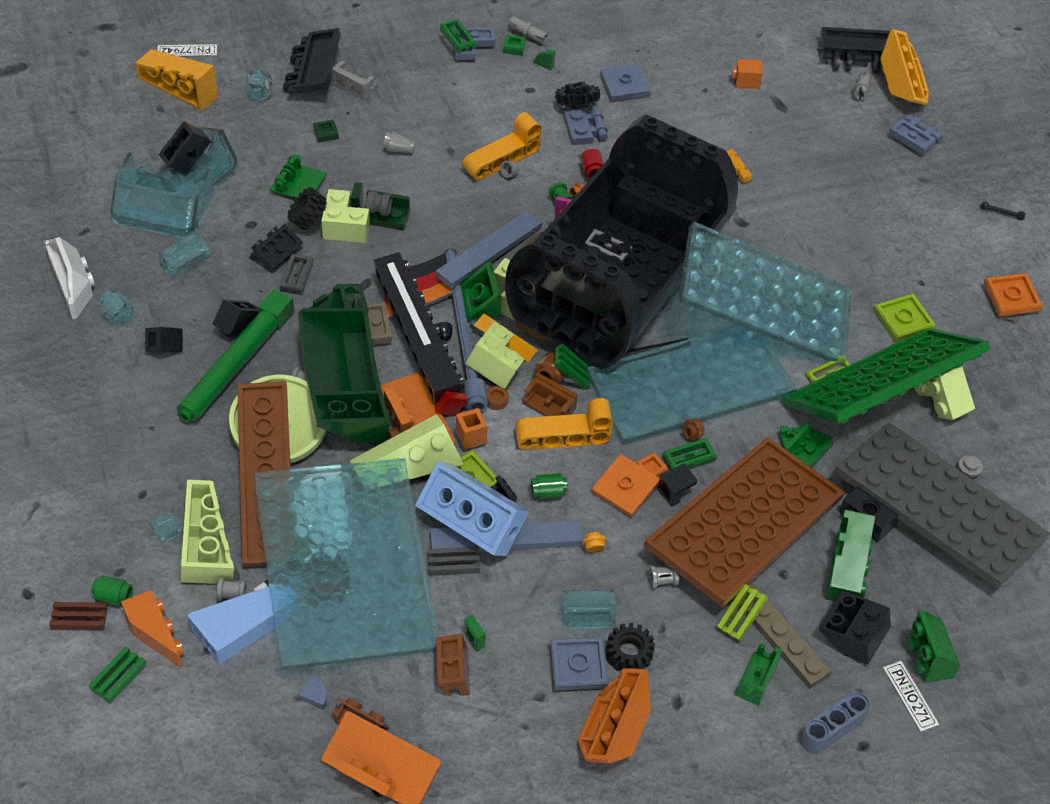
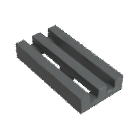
M291 254L279 286L280 292L289 290L291 294L294 291L298 295L303 294L314 263L313 257ZM299 260L292 282L288 284L295 262ZM304 262H306V265H305L304 271H303V273H302V276H301L299 285H297V282H298L299 276H300V274H301V271H302Z
M479 546L428 549L429 575L480 573ZM470 562H474V564H463V565H459V563H470ZM434 564H449L445 566H434Z

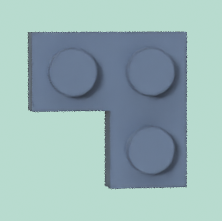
M465 27L475 40L476 46H495L494 27ZM469 47V51L466 52L462 49L460 54L455 50V60H476V48L472 49Z

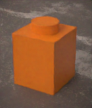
M737 59L736 67L732 68V79H735V87L760 89L763 75L762 60Z
M479 408L456 414V434L464 450L487 444V424Z

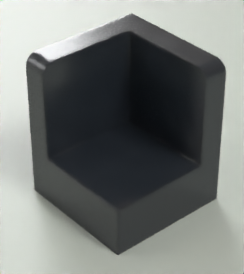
M170 327L145 328V352H182L183 329Z
M682 464L660 475L658 491L670 506L673 507L680 503L682 491L696 485L698 479L685 464Z

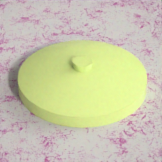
M270 375L259 378L251 383L287 381L290 462L294 463L307 457L320 445L326 433V430L316 427L307 382L290 375ZM237 395L231 405L229 425L232 438L239 448Z

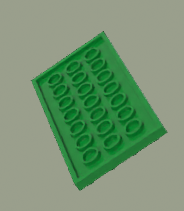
M927 328L782 396L783 406L821 417V419L833 421L836 424L848 422L850 417L868 412L869 408L875 405L885 404L888 402V399L907 393L908 389L922 386L931 378L943 376L946 371L963 366V363L968 360L980 358L983 353L991 350L989 341Z

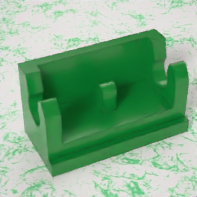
M764 643L758 646L756 652L754 651L734 694L758 706L782 654V649L777 647L774 648L772 653L766 652L764 650Z

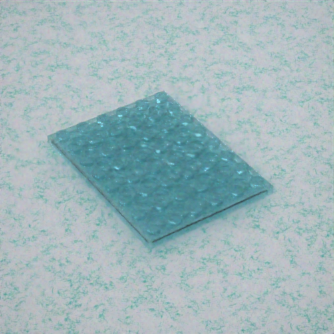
M405 458L254 473L253 478L281 670L437 651L436 637H439Z

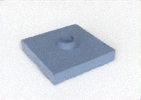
M640 64L605 68L600 71L611 102L651 95L650 87Z
M603 637L551 639L554 690L600 689L608 685Z

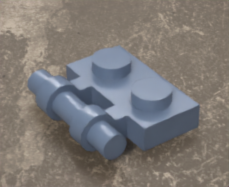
M598 106L591 107V114H586L585 108L564 111V119L572 145L593 143V137H599L602 141L607 139L608 129L606 124L603 123L604 117Z
M910 114L905 119L902 118L889 131V135L921 155L933 147L935 141L940 142L943 138V134L939 133L937 128L926 125L921 118L913 117Z

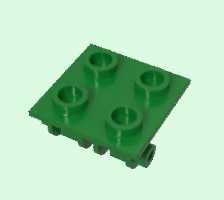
M294 154L289 157L269 190L292 198H298V194L300 192L303 193V190L308 189V187H312L317 191L327 172L301 165L300 156Z

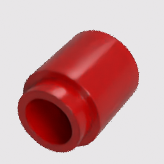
M588 149L581 154L580 159L584 174L590 180L604 164L601 152L597 149Z

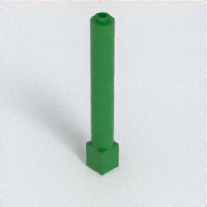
M275 289L272 290L258 306L259 313L177 406L178 416L182 421L195 423L275 329L280 331L294 314L292 297Z

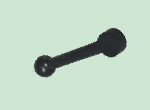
M988 202L981 203L983 210L990 209L1016 216L1018 220H1024L1026 216L1023 211L1014 212L989 205Z

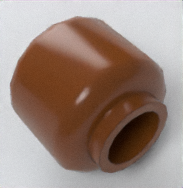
M547 353L536 363L534 374L540 373L560 384L566 377V374L555 366L556 353Z

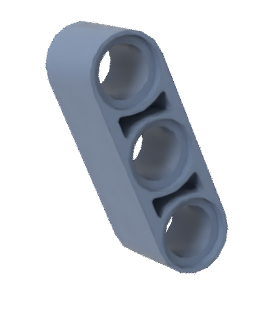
M861 692L850 693L811 719L806 724L802 735L801 745L810 753H819L861 725L870 708L869 698ZM852 707H856V708H858L860 711H856V710H854ZM831 720L839 722L840 725L834 724ZM811 734H816L820 738H814Z

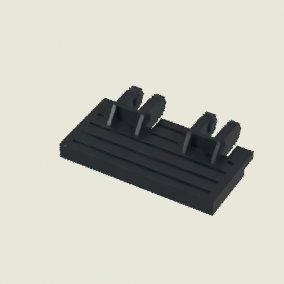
M822 27L820 32L822 57L829 60L832 58L833 70L839 69L840 60L845 61L846 71H851L852 55H854V61L871 62L872 60L873 73H878L880 63H882L881 56L890 31Z
M339 28L309 32L308 36L301 38L300 45L292 48L290 62L295 66L294 72L285 75L286 82L283 83V90L291 95L328 89L341 36Z

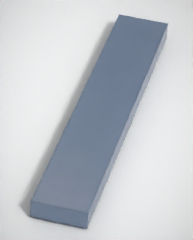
M526 210L437 269L435 276L452 289L486 263L492 262L542 228L543 222Z
M580 520L524 523L510 550L582 546L583 538ZM450 527L430 528L431 549L478 546ZM479 546V551H486Z

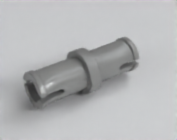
M516 16L511 17L510 22L512 24L508 23L509 28L518 31L523 37H529L539 42L541 45L546 42L547 39L544 37H548L547 32L534 27V24L531 22L526 23Z

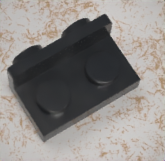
M286 224L282 225L279 229L275 226L266 235L268 237L266 240L262 241L260 239L251 247L253 252L249 257L251 260L257 257L270 271H273L299 249L303 241Z

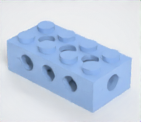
M439 461L436 463L415 504L416 507L492 555L507 556L530 512L453 464Z

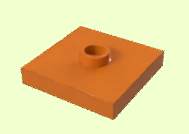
M1027 273L985 278L983 284L999 317L1040 312L1043 305Z
M620 453L593 486L592 493L632 518L659 485L660 478Z

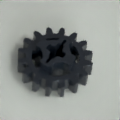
M582 81L568 83L562 89L555 91L557 104L568 105L573 109L588 107L594 104V101H599L600 89L598 86L594 87V85H588Z

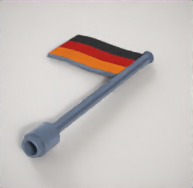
M449 247L444 250V254L410 266V275H414L416 278L418 292L422 291L425 298V306L432 305L453 295L464 363H466L472 353L461 285L459 283L451 289L435 276L437 269L456 258V249ZM384 294L388 320L395 316ZM465 364L467 380L464 381L465 387L462 388V393L466 394L468 398L465 407L468 411L479 408L483 412L488 404L485 382L477 378L476 370Z

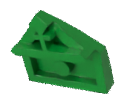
M810 422L806 423L803 427L789 429L788 426H780L783 448L811 468L833 446L834 438L811 429Z

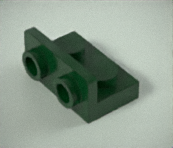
M375 191V192H377L379 195H383V194H384V192ZM392 194V206L389 216L381 215L379 212L369 213L370 225L404 231L410 215V197Z

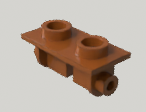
M349 697L346 702L337 698V701L343 704L340 708L336 707L332 713L335 722L340 723L345 713L350 711L380 728L383 726L388 729L390 728V726L383 723L385 717L373 710L369 714L361 711L362 704Z

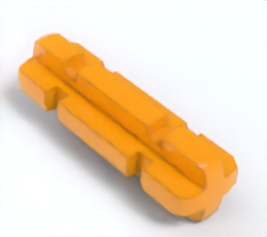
M733 149L726 150L732 160L736 175L739 176L738 178L742 183L750 182L751 172Z

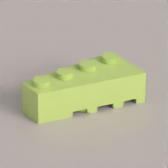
M437 414L350 460L366 492L431 474L438 461L451 463L454 466L463 465L443 422Z
M187 480L180 582L218 584L219 578H224L225 581H233L234 566L229 553L228 541H226L223 520L220 516L213 481Z

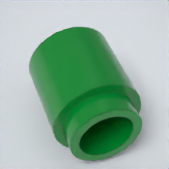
M561 473L537 475L536 478H531L532 497H538L539 500L563 497V492H567L566 477L562 478Z
M101 575L99 579H95L91 588V594L94 595L96 601L117 606L122 605L121 601L131 598L133 593V585L128 584L126 580Z

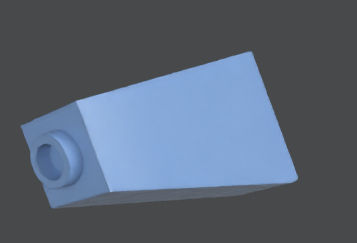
M280 582L191 612L187 617L192 632L220 665L298 614L297 602L299 600L291 588L287 589Z

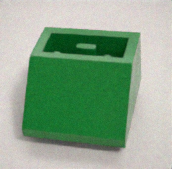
M924 610L919 611L906 639L908 649L913 651L917 672L922 675L924 683L955 678L960 668V663L943 620Z

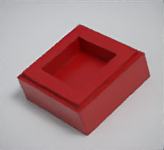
M445 391L434 408L439 414L456 416L468 401V398L464 393Z

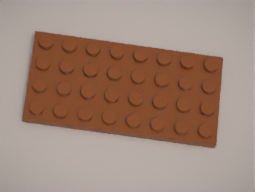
M766 437L645 540L644 547L723 608L740 592L745 584L748 585L835 506L843 498L845 492L775 441Z

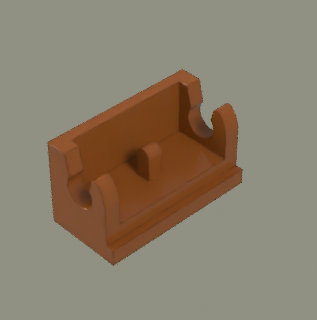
M540 373L535 375V378L525 389V392L528 394L524 397L522 404L543 416L572 415L576 410L578 394Z
M456 634L436 637L438 687H442L447 696H451L452 689L460 690L463 696L470 695L468 647L463 635Z

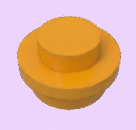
M592 532L587 534L586 538L582 540V546L585 547L586 552H598L606 548L607 538L601 535L600 532Z

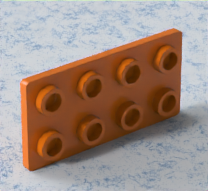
M420 373L381 384L389 417L394 427L400 433L437 414L443 422L454 446L456 445V440L442 414L436 412L435 404Z
M350 711L345 713L321 758L323 762L333 766L338 771L401 804H421L442 764L440 759Z

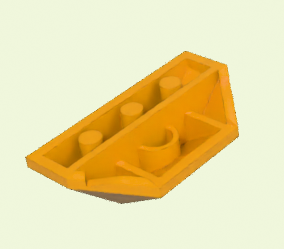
M892 29L881 56L882 69L887 79L888 89L892 95L926 105L928 103L929 90L919 57L913 45L908 41L907 33Z

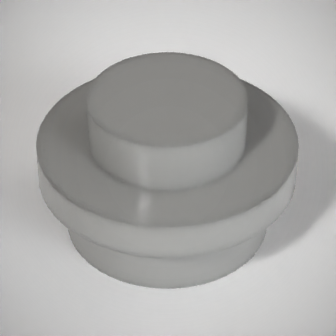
M967 455L960 459L958 468L959 471L972 479L981 474L983 464L977 457Z

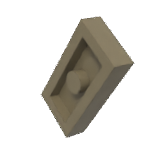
M385 302L367 304L372 344L392 343Z

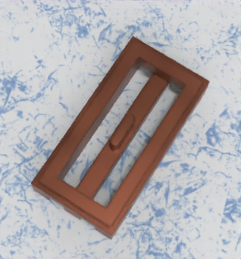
M53 602L54 610L51 613L52 620H50L49 624L51 630H104L108 609L107 603ZM58 619H74V620L100 619V620H99V621H68V620H58Z

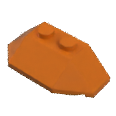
M623 668L618 673L619 677L611 681L597 695L577 740L587 762L613 763L633 755L651 711L649 677L646 669Z

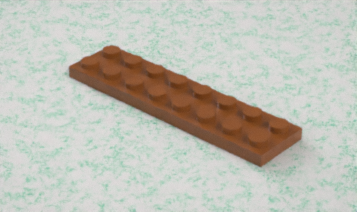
M287 381L237 384L243 568L288 565L291 562H295Z

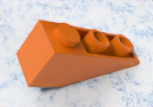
M152 590L121 601L125 617L133 635L178 667L182 666L180 655L184 654L179 639L174 640L171 635L175 631L170 619H164L162 615L165 612V608L161 599H155Z

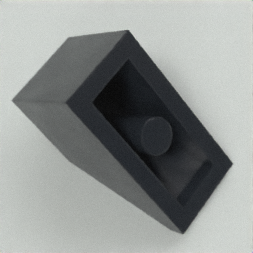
M223 299L212 324L220 329L219 332L227 337L240 335L259 313L258 307L249 301Z

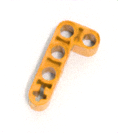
M527 112L519 114L514 121L513 133L470 153L463 159L462 167L476 181H481L499 172L502 162L511 160L517 163L533 155L541 145V125Z
M604 398L591 400L586 414L523 418L515 423L517 444L522 450L605 444L611 439L613 427L609 401Z

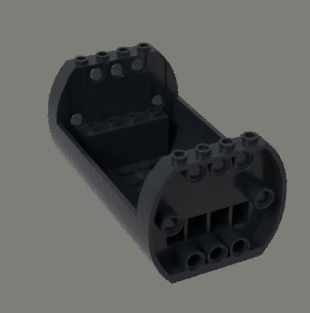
M647 114L633 121L614 143L608 160L544 232L531 236L510 260L505 277V295L510 312L520 330L554 347L561 344L565 345L582 361L599 370L606 369L617 363L731 218L738 196V181L734 165L727 151ZM595 229L603 232V234L595 235L590 242L619 256L622 253H628L623 262H620L617 256H608L602 253L596 246L590 247L585 244ZM611 237L624 243H620L617 246L611 243ZM609 243L612 245V248L609 249L605 247L604 244Z

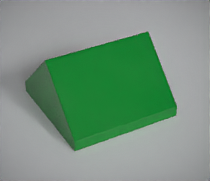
M488 262L460 284L468 323L477 322L483 314L492 319L500 318L501 295L492 263Z

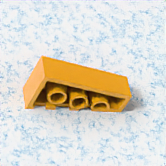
M153 49L135 62L138 79L201 111L218 98L214 65Z

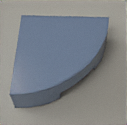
M312 673L299 695L300 700L324 710L327 703L326 687L323 681Z

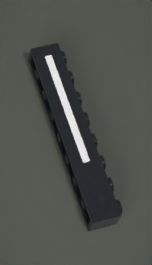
M400 252L374 259L376 277L434 404H437L445 391L462 393V388L465 387L463 377L455 371L457 368L454 358L449 357L447 354L449 351L446 341L440 339L441 333L438 324H433L432 312L429 307L424 305V295L422 291L418 292L417 290L418 284L415 276L410 275V266L407 259L403 260Z

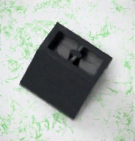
M842 590L821 623L819 631L844 656L869 665L891 627L890 607Z

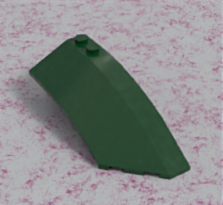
M337 284L333 287L330 294H323L313 301L311 307H304L298 312L303 363L316 427L362 444L384 443L388 440L390 418L378 376L368 317L369 310L362 285Z

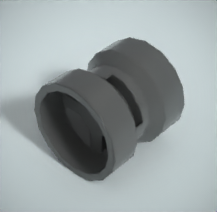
M369 191L365 209H369V213L379 212L381 215L389 216L392 206V194L384 193L379 195L375 191Z

